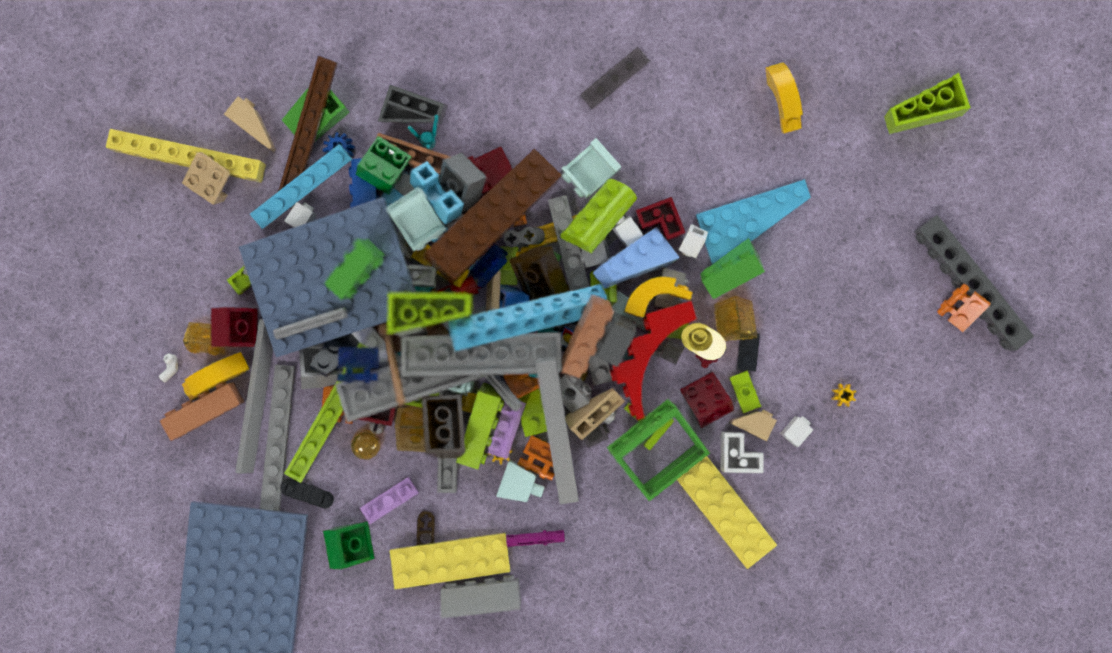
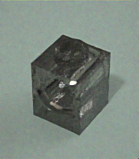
M665 338L653 355L676 365L685 347Z

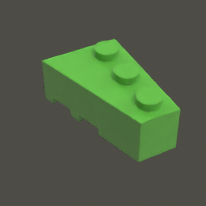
M748 238L714 264L704 269L700 275L704 286L711 297L715 299L764 273L765 270L758 252Z
M356 239L353 243L356 248L351 254L349 252L345 254L344 262L334 269L324 283L341 300L352 299L357 294L359 285L365 284L371 276L369 274L373 269L377 270L384 262L382 259L386 255L369 239Z

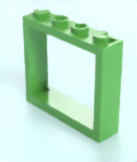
M669 399L606 447L648 501L658 496L659 493L672 485L678 478L710 454ZM675 417L694 445L643 485L624 461L623 457Z

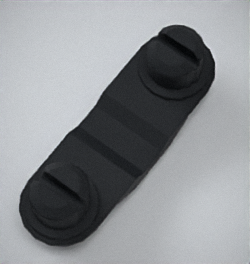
M286 479L280 485L283 495L321 508H329L334 502V497L330 492L307 483Z

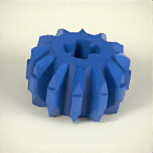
M336 132L335 138L328 135L330 141H323L327 146L322 149L324 153L330 152L337 145L341 144L351 157L355 155L351 152L356 149L352 145L353 140L351 138L347 139L345 133L340 137V134Z

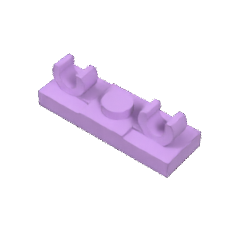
M505 402L494 436H492L491 446L488 448L489 454L505 459L508 458L526 403L521 402L522 407L518 411H514Z
M407 477L362 506L360 510L368 523L371 524L419 492L411 479Z

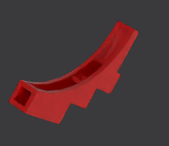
M692 301L645 314L646 319H643L645 330H649L650 334L632 339L627 351L629 356L633 355L634 359L621 362L618 367L611 365L612 370H609L611 379L616 381L617 384L625 382V386L622 387L625 398L629 397L631 405H628L631 417L635 416L636 420L645 418L642 407V382L648 362L659 344L670 333L682 325L697 320Z

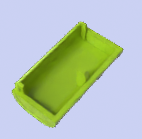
M607 179L604 185L560 234L561 238L592 254L637 200L636 194L627 185L614 179Z

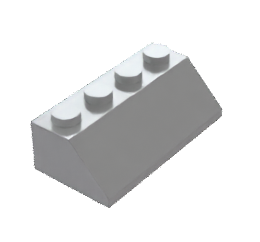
M514 575L504 576L503 580H495L494 577L485 578L484 582L476 583V580L464 581L465 584L457 585V582H448L441 589V618L518 610L521 607L519 578H514Z

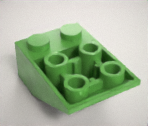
M308 89L305 90L282 119L294 135ZM331 89L315 142L350 113Z

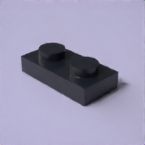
M740 331L737 370L756 372L760 333Z

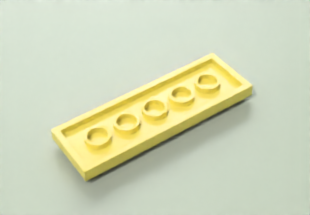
M707 456L677 479L746 569L750 568L777 546Z
M505 533L390 549L394 589L510 572Z

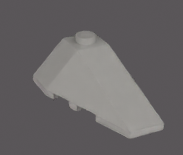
M317 344L299 350L301 389L323 388L335 385L348 361L328 377H325L310 368L311 362L324 344ZM372 360L365 374L380 370V365Z

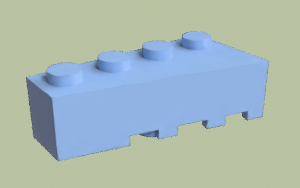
M656 227L602 264L593 274L605 289L628 279L639 277L642 274L667 267L679 259V256Z

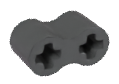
M526 227L522 231L509 230L504 235V242L509 247H524L526 244L539 245L544 241L545 234L542 229L535 227Z

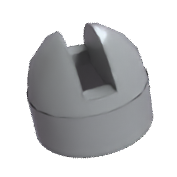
M370 422L369 429L373 434L377 435L384 431L385 425L379 424L377 431H374L376 423Z

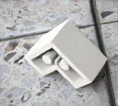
M721 432V471L730 473H763V453L744 451V433Z

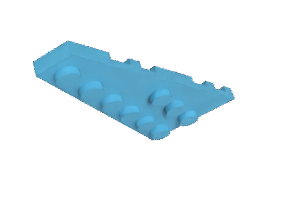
M805 180L696 214L699 227L708 232L705 245L711 264H714L746 239L754 240L810 199Z

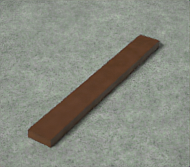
M319 55L317 57L278 192L307 169L338 66L336 61Z

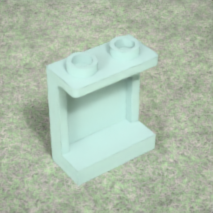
M595 138L590 143V146L567 166L561 168L563 172L562 178L568 184L571 182L576 187L574 191L580 198L584 196L587 199L607 179L613 177L621 169V165Z
M419 187L386 208L391 219L413 251L423 249L429 241L440 238L443 232L447 230L427 201L423 190Z

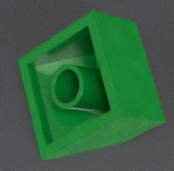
M368 521L338 526L323 531L330 569H345L375 559Z

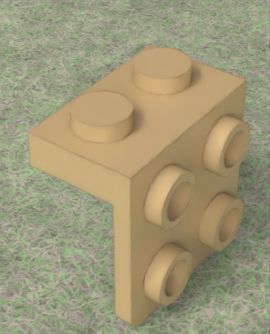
M198 152L182 184L214 205L224 202L228 196L222 190L230 176V172L204 153Z

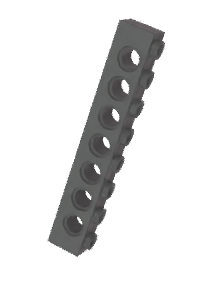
M938 215L931 217L914 231L916 240L921 245L924 244L927 247L928 255L933 260L936 259L938 261L940 270L945 275L948 274L952 279L951 284L955 288H960L963 284L969 287V281L972 280L974 288L971 289L969 287L966 294L971 296L976 291L979 295H984L986 300L991 303L978 318L985 320L988 324L987 329L993 335H997L1002 348L1009 351H1017L1034 337ZM933 235L938 237V244L933 242ZM946 250L950 252V259L945 257ZM958 265L962 267L961 274L957 272ZM994 310L998 313L997 319L993 317ZM1007 325L1010 328L1009 334L1005 332V327Z

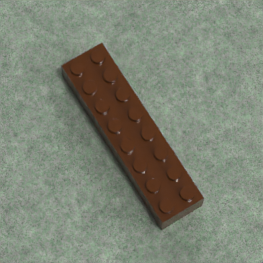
M534 148L425 252L424 258L453 285L559 182L562 175Z

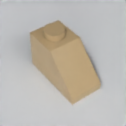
M762 410V412L754 411L731 419L729 423L767 441L777 420L772 418L773 414Z

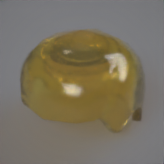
M360 430L351 439V450L357 458L370 460L378 454L380 440L370 430Z

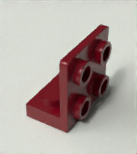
M501 146L475 159L473 156L468 157L486 176L482 191L483 196L512 170Z
M714 372L680 389L701 429L734 411L731 398Z

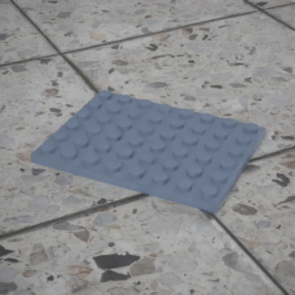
M385 197L239 246L276 358L387 322L388 293H416L393 221L386 210L388 206ZM356 239H369L386 255L382 259L384 262L377 270L373 269L369 274L371 276L365 284L359 285L357 288L358 292L352 299L341 300L324 283L334 269L344 262L345 254L347 252L351 254L356 248L353 244ZM345 307L347 309V318L281 339H276L274 336V329Z
M197 501L190 503L175 653H293L308 514Z

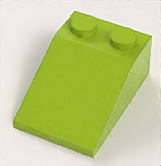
M539 388L519 398V401L526 403L521 416L525 437L547 432Z

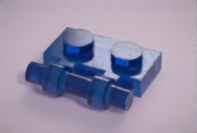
M338 348V368H346L345 374H337V381L345 382L346 384L353 381H363V383L378 381V373H371V368H379V348ZM353 368H364L363 374H353Z

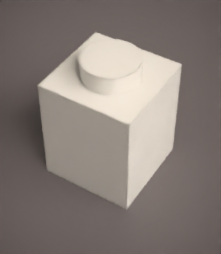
M296 202L285 222L292 227H297L312 222L317 214L312 212L314 208L304 202L301 205Z
M623 216L613 227V231L626 247L643 237V234L629 216Z
M691 224L681 242L679 251H682L688 257L696 258L707 238L708 232Z
M795 416L780 434L791 444L799 447L813 429L809 426L811 423L806 418Z

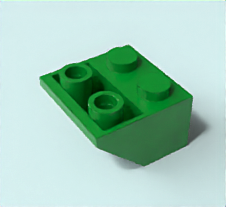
M377 136L357 165L356 175L390 195L412 156Z

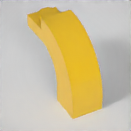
M784 62L765 67L767 84L773 91L777 101L782 133L785 134L802 129V104L791 71Z
M653 278L642 283L633 291L626 303L624 313L643 318L647 305L654 296L668 294L689 301L693 292L688 291L689 287L678 284L675 287L676 278Z
M239 352L195 372L185 379L182 386L189 399L194 400L200 394L225 381L242 375L250 368L242 353Z

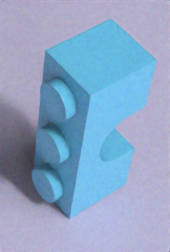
M425 162L411 171L409 183L414 189L419 187L423 190L427 201L436 215L447 225L461 216L464 204L452 190L447 193L444 192L439 184L438 173L428 162Z

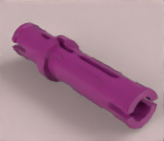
M543 530V532L506 535L507 547L536 544L547 546L550 543L565 542L564 530Z

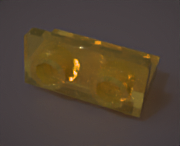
M189 322L183 339L187 351L191 353L201 352L211 355H225V347H211V324Z

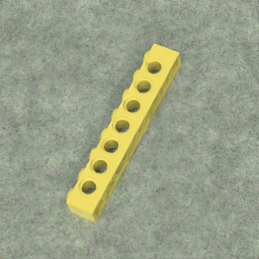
M114 129L109 130L106 148L114 152L190 167L196 153L202 152L229 170L230 176L262 183L266 164L260 160Z

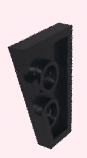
M352 333L326 341L311 362L310 368L328 377L351 358L360 342Z

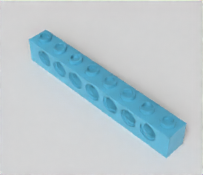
M601 284L451 320L448 321L450 338L454 350L458 351L578 321L591 294L606 300L607 297Z

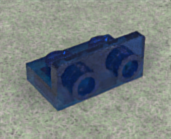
M494 244L470 270L477 286L483 288L507 262L506 256L508 255L506 250Z

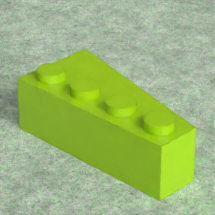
M957 73L934 87L926 89L920 94L890 108L884 116L889 134L963 116L971 107L960 74Z
M388 293L387 334L399 333L472 316L473 295Z
M483 382L478 391L464 435L465 453L461 458H457L456 463L477 470L481 464H485L488 455L485 453L486 446L489 447L491 445L492 436L490 434L492 429H496L499 420L496 416L498 411L501 412L504 405V400H502V397L491 384Z

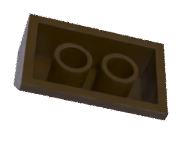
M552 246L534 247L509 260L522 291L529 296L530 301L570 292Z
M461 395L422 397L425 455L441 459L461 458L465 453Z

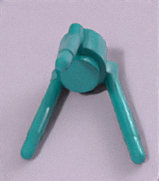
M435 115L432 132L427 131L420 135L411 126H408L410 132L420 141L423 148L432 150L435 146L438 115Z

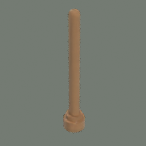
M385 323L378 327L380 338L385 341L397 403L403 405L405 398L392 341L394 334H387L388 323Z

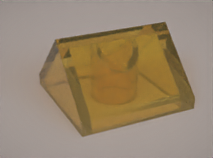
M733 296L714 304L717 332L723 336L725 341L757 338L752 301Z

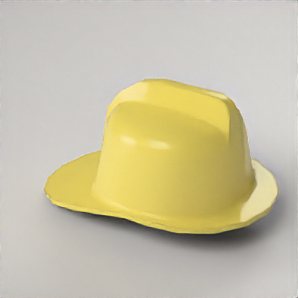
M692 323L681 334L683 345L702 358L715 360L720 358L725 352L726 342L723 336L706 324Z

